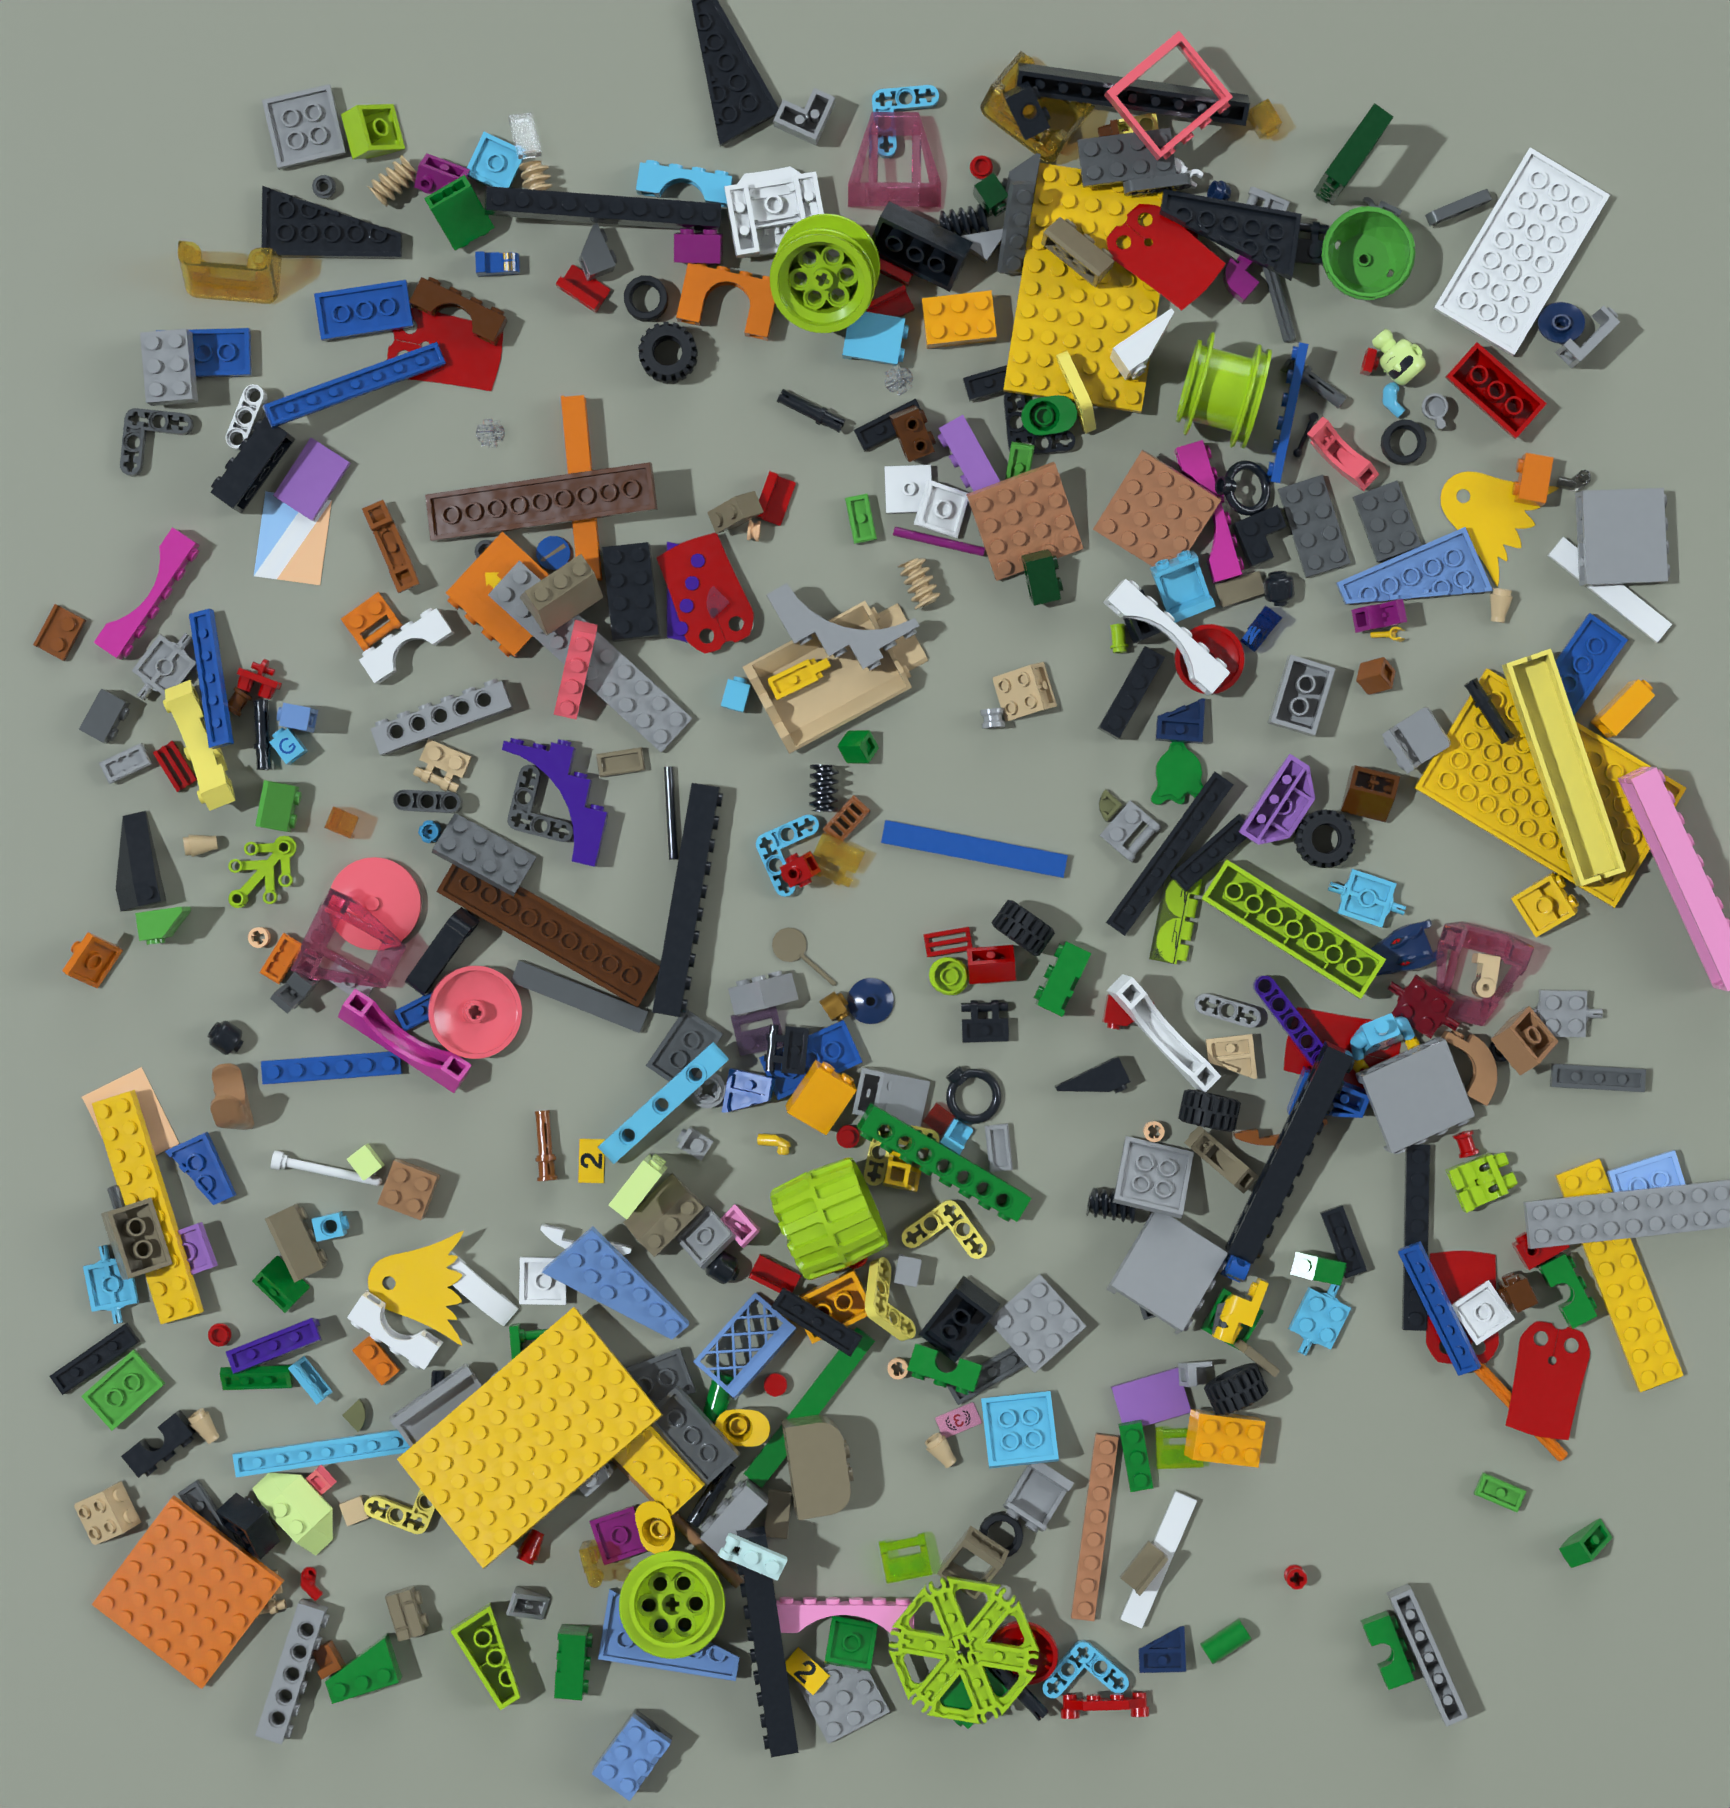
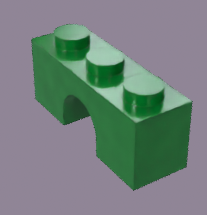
M1560 1252L1537 1266L1549 1287L1552 1288L1560 1283H1566L1569 1286V1298L1564 1303L1558 1305L1570 1328L1574 1329L1597 1317L1595 1312L1598 1309L1591 1296L1587 1297L1584 1291L1587 1286L1581 1276L1577 1277L1573 1269L1576 1268V1265L1570 1255L1566 1256V1254Z
M915 1344L907 1368L908 1371L912 1372L911 1377L924 1381L926 1376L934 1379L933 1384L946 1388L947 1384L956 1386L955 1391L969 1395L970 1391H976L983 1365L960 1358L955 1370L944 1373L937 1366L939 1351Z
M1383 1611L1360 1620L1368 1642L1372 1647L1378 1644H1387L1391 1647L1390 1656L1385 1661L1377 1663L1387 1689L1391 1690L1414 1681L1412 1673L1416 1672L1412 1660H1407L1404 1651H1407V1647L1403 1637L1398 1638L1396 1630L1399 1629L1395 1616H1390L1387 1611Z

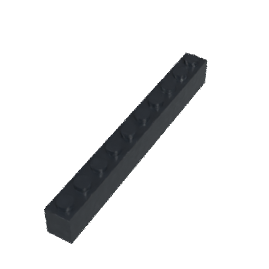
M1018 62L1015 87L1028 81L1031 87L1036 86L1041 97L1113 107L1104 94L1123 77ZM1137 79L1117 96L1124 106L1130 110L1197 119L1219 100L1210 89ZM1229 92L1233 97L1228 101L1230 107L1220 115L1216 111L1210 118L1214 122L1246 126L1250 107L1249 97L1245 94Z
M487 186L485 192V215L671 229L692 228L698 231L717 229L718 231L721 221V203Z
M697 783L691 784L652 1013L681 1017V1013H686L688 1000L684 999L685 990L690 991L692 977L688 976L689 967L694 968L696 954L692 953L693 944L698 945L700 931L696 930L697 921L702 922L704 908L700 907L701 898L706 899L708 885L704 884L705 875L710 876L712 862H708L709 852H714L716 839H712L713 829H718L720 816H716L717 807L722 806L724 793H720L719 787Z
M1324 1042L1225 1246L1228 1254L1251 1264L1254 1263L1256 1258L1259 1259L1264 1250L1263 1243L1266 1238H1270L1274 1226L1272 1224L1276 1217L1279 1218L1284 1209L1282 1204L1285 1198L1290 1197L1294 1185L1292 1183L1296 1176L1299 1177L1304 1168L1302 1163L1305 1157L1309 1156L1313 1150L1314 1143L1312 1142L1315 1136H1319L1323 1130L1325 1115L1331 1113L1334 1106L1333 1099L1336 1093L1340 1094L1343 1089V1078L1346 1072L1350 1073L1354 1066V1057L1350 1051L1330 1042Z
M764 1526L736 1531L737 1536L768 1549ZM738 1546L734 1547L736 1553H738L740 1547ZM737 1564L738 1575H743L744 1583L740 1584L742 1598H747V1605L743 1606L745 1620L750 1619L751 1627H746L748 1641H753L754 1649H750L751 1661L757 1664V1670L753 1671L755 1685L760 1684L761 1692L756 1693L758 1707L763 1706L764 1714H760L761 1727L767 1730V1735L763 1736L765 1750L770 1749L771 1758L799 1753L773 1579Z

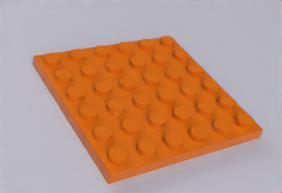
M174 1495L92 1605L195 1685L203 1689L285 1580Z

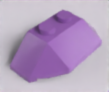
M1289 754L1250 810L1239 833L1258 845L1290 838L1315 800L1310 766Z

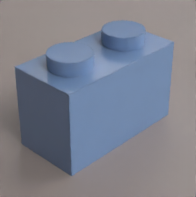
M283 703V706L278 709L277 721H280L279 726L314 733L318 710Z

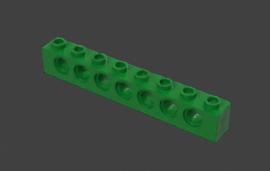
M870 1103L856 1126L861 1131L860 1135L871 1142L873 1139L881 1142L880 1147L889 1153H892L893 1150L900 1153L899 1158L910 1165L913 1162L920 1165L919 1170L929 1176L932 1173L940 1177L939 1182L949 1188L953 1184L959 1188L958 1193L968 1199L972 1196L979 1200L977 1204L989 1211L991 1207L999 1211L997 1215L1007 1222L1010 1219L1018 1222L1032 1199L1026 1193ZM882 1125H889V1132L886 1135H879L878 1131ZM903 1136H908V1144L900 1147L898 1145L899 1139ZM922 1148H928L929 1150L925 1158L918 1157V1152ZM943 1159H947L948 1166L943 1170H939L938 1163ZM961 1171H967L968 1173L964 1181H958L957 1179ZM982 1182H986V1190L981 1193L977 1192V1186ZM1000 1194H1006V1201L1002 1204H997V1197Z

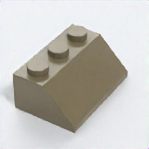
M1059 217L1044 231L1041 244L1096 288L1114 265L1112 254L1106 249H1099L1094 245L1095 241L1085 233L1082 235L1078 232L1076 225L1072 221Z
M582 554L524 591L520 596V599L546 636L603 598L595 573Z
M672 1173L623 1223L634 1237L655 1257L705 1205Z
M152 1198L101 1213L122 1280L173 1264Z
M298 1203L265 1218L294 1283L327 1266L326 1261H328L326 1253L322 1248L319 1249L316 1243L314 1229L312 1227L309 1228L306 1222L308 1216L303 1206L299 1207Z

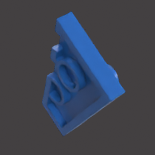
M208 1132L165 1151L169 1157H172L180 1165L179 1168L190 1176L195 1182L196 1187L213 1205L237 1195Z

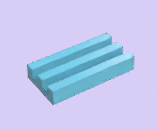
M305 1356L288 1368L316 1405L332 1393L330 1387Z

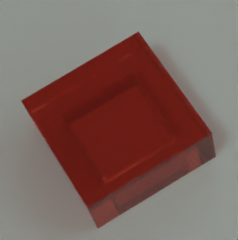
M936 1102L923 1119V1122L942 1135L955 1116Z

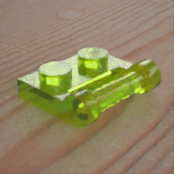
M1155 1427L1157 1469L1204 1467L1203 1461L1192 1460L1184 1455L1185 1443L1163 1444V1438H1186L1188 1428L1163 1429V1427Z
M919 1533L916 1537L896 1541H879L887 1584L932 1575L925 1533ZM920 1545L921 1552L889 1558L888 1551Z

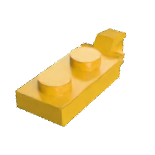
M815 658L807 659L768 678L767 681L776 700H780L819 681L823 677L822 671L832 666L828 658L816 662Z

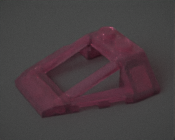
M919 112L871 113L848 182V207L887 206L889 201L900 207H941V182ZM878 136H912V183L878 182ZM869 146L868 182L860 183ZM921 147L929 183H921Z
M330 888L301 943L291 970L312 980L320 981L323 979L336 983L348 982L357 983L362 986L386 988L406 946L355 899ZM347 908H349L351 911H353L355 914H357V915H358L359 917H361L363 920H361L360 918H358V917L352 915L351 913L347 912V911H346ZM340 918L382 941L368 970L327 948ZM322 957H326L354 974L319 967Z
M1463 921L1445 923L1437 944L1436 987L1456 999L1450 1008L1448 1016L1455 1020L1483 1026L1499 1005L1498 1002L1506 992L1511 990L1514 986L1513 983L1519 975L1522 976L1527 969L1534 947L1509 933ZM1462 947L1501 957L1500 966L1502 960L1505 964L1512 965L1491 997L1482 998L1481 1001L1450 993ZM1448 949H1450L1451 954L1446 969Z

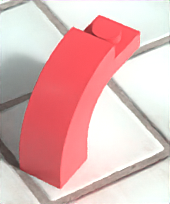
M1322 417L1307 433L1312 440L1310 443L1316 451L1343 477L1362 491H1365L1378 477L1379 473L1373 464L1353 450L1339 436L1326 418Z

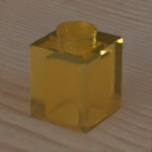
M1269 99L1249 109L1247 118L1259 139L1264 136L1267 139L1271 138L1279 132L1278 128H1280L1282 121Z

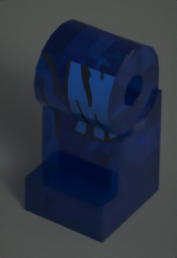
M1265 605L1247 628L1248 630L1240 639V642L1255 652L1282 617Z

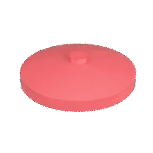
M364 858L349 864L334 879L328 895L329 917L336 931L350 944L367 950L387 949L405 940L416 927L421 913V894L415 879L403 866L385 858Z
M473 965L461 967L450 972L436 985L429 1000L428 1020L435 1038L448 1051L464 1058L480 1059L499 1053L514 1039L521 1024L522 1005L516 988L507 977L492 968Z

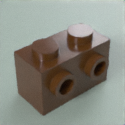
M914 405L889 416L908 462L935 452L933 445L936 444L932 432H927L925 423L928 421L923 409L919 411Z
M1510 1272L1501 1277L1502 1281L1498 1282L1500 1289L1497 1290V1293L1510 1309L1519 1313L1538 1304L1537 1298L1525 1276Z

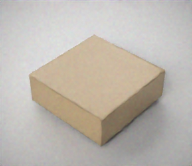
M362 1495L339 1504L347 1526L370 1517L364 1510L365 1503Z

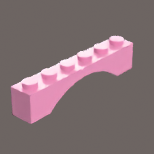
M780 1597L779 1600H776L781 1633H798L807 1625L819 1619L836 1615L859 1616L875 1622L890 1633L891 1629H898L892 1628V1625L912 1602L909 1598H896V1601H886V1598L882 1597L873 1598L872 1601H863V1598L860 1597L849 1598V1601H840L838 1597H828L826 1601H817L815 1597H804L803 1601H793V1597ZM914 1615L909 1620V1624L913 1629Z

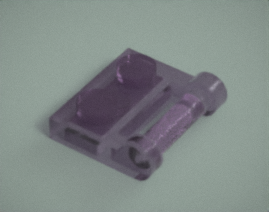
M776 1006L741 1016L731 1015L740 1056L767 1050L768 1041L766 1040V1034L769 1033L770 1027L768 1025L742 1032L740 1025L772 1018L773 1024L779 1025L778 1034L783 1035ZM777 1042V1047L784 1046V1042Z

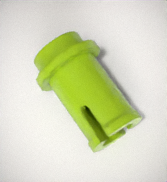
M1125 624L1110 625L1112 646H1110V649H1113L1114 654L1126 653L1129 645L1126 644Z

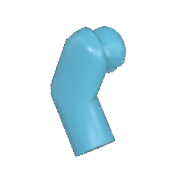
M1390 382L1383 389L1382 402L1398 418L1406 409L1397 402L1399 386L1394 382Z

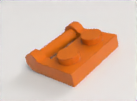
M379 592L341 618L363 651L369 649L370 646L395 628L398 630L403 626ZM387 616L390 621L366 639L363 638L362 633Z

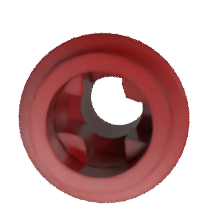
M532 1529L518 1548L516 1558L530 1565H533L535 1560L538 1561L545 1534Z

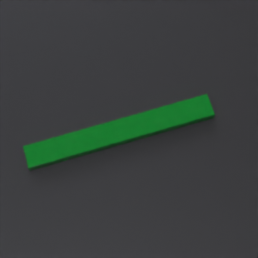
M856 1327L854 1331L862 1335L863 1338L851 1357L838 1350L786 1419L819 1415L874 1344L875 1340L859 1327ZM782 1424L744 1472L745 1476L761 1488L787 1456Z

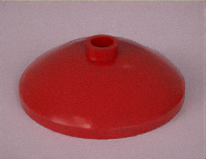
M1215 624L1200 625L1189 630L1193 635L1191 638L1197 643L1201 642L1210 650L1209 654L1215 659H1221L1227 665L1226 669L1230 672L1212 694L1229 689L1239 679L1244 667V651L1239 639L1227 628ZM1176 648L1174 660L1179 678L1193 691L1204 694L1189 680L1184 658L1179 649Z
M1013 1621L1001 1626L993 1634L991 1642L1015 1646L1022 1645L1024 1637L1018 1622ZM1028 1622L1039 1648V1652H1037L1039 1653L1038 1659L1031 1658L1029 1660L1030 1664L1037 1665V1671H1030L1036 1672L1035 1676L1027 1684L1032 1685L1046 1680L1054 1672L1058 1662V1648L1048 1631L1035 1623Z

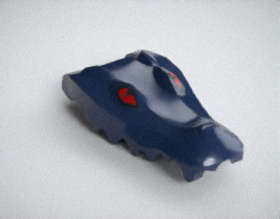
M1430 919L1402 926L1371 948L1372 951L1386 959L1376 976L1418 970L1445 956L1442 949L1434 952L1431 949L1424 929L1432 926Z

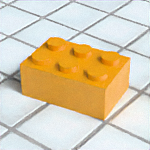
M992 290L922 298L927 349L996 341L997 334Z
M851 1269L799 1295L802 1299L846 1326L867 1317L865 1311L866 1291L855 1269ZM805 1329L812 1344L822 1340Z
M1191 1409L1184 1455L1197 1461L1259 1468L1265 1421L1255 1416L1238 1414L1216 1415L1214 1411Z

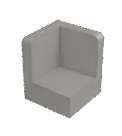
M899 1253L894 1283L917 1287L922 1263L921 1259L907 1257Z
M1212 1361L1178 1363L1179 1386L1195 1387L1206 1384V1367L1213 1366Z

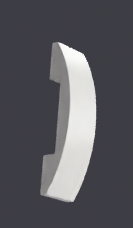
M545 1223L541 1225L540 1230L551 1241L564 1249H567L575 1242L574 1240L564 1238L566 1229ZM610 1241L622 1255L632 1252L633 1246Z
M451 1251L448 1255L456 1254L453 1251ZM460 1257L447 1267L462 1274L461 1279L454 1283L453 1286L502 1326H505L519 1309L508 1298L498 1293L471 1270Z

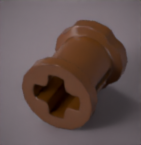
M235 686L233 689L235 692L228 701V708L230 712L240 717L248 700L251 701L253 697Z

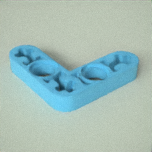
M921 85L877 90L873 94L872 109L876 151L880 157L891 158L897 150L894 111L934 107L939 101V92L936 87ZM926 91H930L931 95H935L931 102H927L926 98H919L920 104H915V92H919L918 97L925 96ZM902 93H909L912 96V101L907 105H903L899 101V96ZM892 94H896L895 102L897 106H892L893 101L885 102V106H881L879 102H876V100H879L880 95H884L885 99H892ZM881 118H887L891 121V126L887 130H882L878 127V121ZM892 133L893 136H888V144L893 145V148H890L889 152L885 153L884 149H880V146L884 145L883 136L878 137V134L889 135Z
M813 815L799 817L761 834L756 840L758 853L775 891L780 896L787 897L793 894L796 885L791 888L789 887L788 893H785L784 890L780 891L781 881L779 878L775 881L773 876L780 875L781 870L778 872L771 871L769 862L777 858L784 865L786 861L780 849L817 832L819 822ZM807 818L809 821L815 822V825L812 826V831L809 832L808 829H804L801 831L803 836L798 837V832L793 826L794 823L798 822V827L805 824L804 820ZM784 828H791L794 831V837L791 841H784L781 838V831ZM764 837L767 840L773 841L770 845L772 852L776 849L778 851V855H771L766 860L764 855L768 854L766 848L760 847Z
M1086 1640L1077 1641L1057 1663L1054 1672L1042 1682L1043 1693L1049 1698H1057L1085 1668L1114 1693H1123L1129 1686L1127 1675ZM1079 1647H1081L1082 1649L1088 1647V1655H1081L1078 1659V1662L1081 1663L1079 1666L1077 1665L1075 1660L1069 1658L1071 1655H1073L1074 1658L1078 1656ZM1097 1661H1104L1107 1664V1669L1104 1672L1098 1673L1094 1670V1664ZM1065 1663H1070L1074 1666V1672L1071 1675H1064L1061 1672V1667ZM1112 1668L1114 1669L1112 1672L1114 1677L1117 1679L1122 1677V1686H1113L1114 1681L1108 1676ZM1058 1673L1061 1679L1065 1680V1683H1063L1060 1680L1057 1683L1058 1690H1051L1049 1692V1687L1047 1684L1049 1682L1052 1684L1055 1683V1681L1058 1679L1057 1676H1055V1674Z

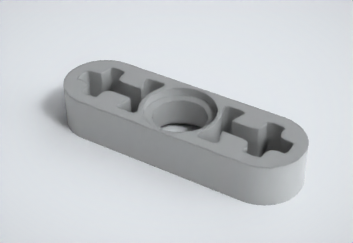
M1207 993L1198 995L1194 1001L1195 1009L1199 1013L1248 1028L1257 1026L1261 1020L1260 1012L1256 1008ZM1208 997V1002L1216 1005V1000H1220L1216 1010L1217 1014H1212L1213 1008L1206 1007L1205 1011L1202 1010L1199 1001ZM1224 1004H1231L1233 1006L1234 1013L1232 1016L1224 1017L1221 1014V1008ZM1238 1007H1242L1240 1011L1242 1013L1248 1014L1250 1010L1253 1011V1016H1256L1255 1021L1252 1020L1250 1024H1247V1019L1240 1016L1239 1021H1235L1238 1015Z

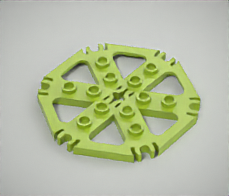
M947 1576L949 1586H947L946 1579L942 1577L940 1578L941 1588H935L931 1581L929 1582L930 1593L925 1584L892 1625V1628L898 1629H891L890 1634L896 1635L899 1640L897 1642L890 1641L889 1647L891 1648L888 1651L908 1701L913 1694H916L911 1704L914 1705L918 1700L924 1702L925 1705L922 1707L921 1712H926L928 1707L931 1706V1710L927 1712L929 1716L981 1724L978 1714H981V1720L986 1723L987 1712H992L995 1719H997L999 1716L997 1708H999L1002 1716L1035 1676L1036 1672L1030 1671H1037V1665L1030 1664L1029 1660L1031 1658L1038 1659L1039 1653L1037 1652H1039V1648L1020 1601L1018 1600L1014 1606H1011L1015 1602L1016 1596L1013 1595L1009 1600L1003 1598V1594L1006 1592L1005 1587L1001 1588L999 1594H996L997 1589L1001 1587L999 1584ZM959 1589L984 1592L988 1597L986 1604L968 1626L955 1596L956 1591ZM924 1602L932 1603L944 1634L913 1629L910 1626V1618ZM1008 1615H1012L1017 1619L1024 1637V1642L1020 1646L987 1641ZM960 1641L964 1647L970 1648L967 1652V1658L963 1653H958ZM906 1654H913L940 1660L921 1683H915L911 1679L904 1656ZM984 1666L1018 1672L1019 1678L1005 1696H996ZM959 1675H961L972 1703V1707L967 1710L947 1707L940 1702V1698Z

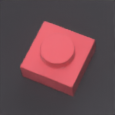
M322 1464L305 1478L320 1495L337 1482Z

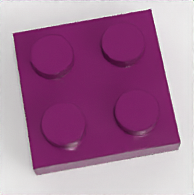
M634 1505L589 1521L604 1565L647 1551L640 1540L635 1521L636 1510Z

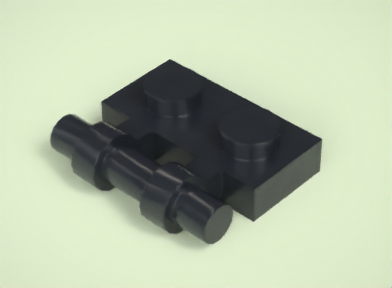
M1312 221V223L1300 222L1299 232H1308L1311 235L1310 239L1298 238L1295 263L1323 266L1321 254L1324 240H1318V235L1326 234L1329 225H1322L1320 222Z
M970 1000V1003H961V1012H971V1019H962V1043L1009 1041L1008 1018H999V1011H1008V1002L991 1000V1002L978 1003L977 1000ZM978 1012H992V1018L978 1019Z
M770 1024L769 1033L766 1034L768 1047L767 1054H764V1061L766 1062L765 1071L774 1072L775 1063H782L781 1073L805 1075L809 1028L786 1026L785 1035L778 1034L779 1025ZM777 1042H784L783 1056L776 1055Z

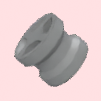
M1003 708L980 710L981 716L984 719L982 729L1005 727V721L1002 720Z

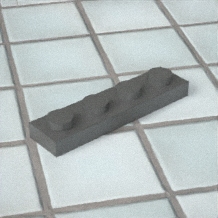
M1010 181L997 271L1000 274L1022 273L1035 184L1032 181Z
M1551 1063L1550 1087L1645 1092L1646 1069Z

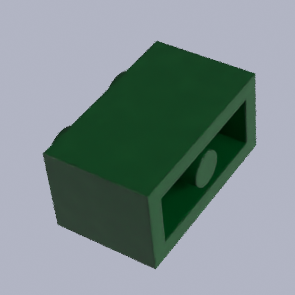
M994 173L974 185L973 195L986 211L988 218L992 215L997 217L1006 211L1008 193Z
M1049 549L1022 555L1029 597L1033 605L1036 606L1060 600V591H1063L1061 578L1056 576L1055 570L1059 569L1056 555L1052 556Z

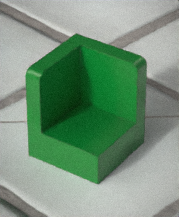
M870 730L847 731L837 746L847 763H869L879 749Z

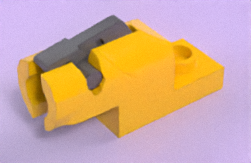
M1257 1278L1256 1283L1252 1282L1248 1291L1250 1299L1232 1293L1225 1302L1217 1304L1212 1336L1234 1345L1235 1339L1243 1328L1241 1324L1253 1326L1269 1283Z

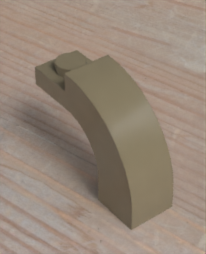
M1198 1126L1191 1132L1188 1139L1184 1142L1243 1194L1259 1177L1201 1126Z

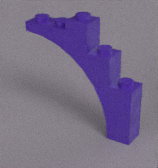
M510 738V742L504 741L503 751L521 756L535 764L552 780L561 792L569 809L573 824L574 848L572 862L596 867L609 813L604 812V807L591 804L590 808H586L592 780L587 779L588 774L574 771V775H570L576 748L571 747L572 742L558 739L557 743L551 742L550 750L546 751L547 746L533 743V746L529 747L524 746V741Z

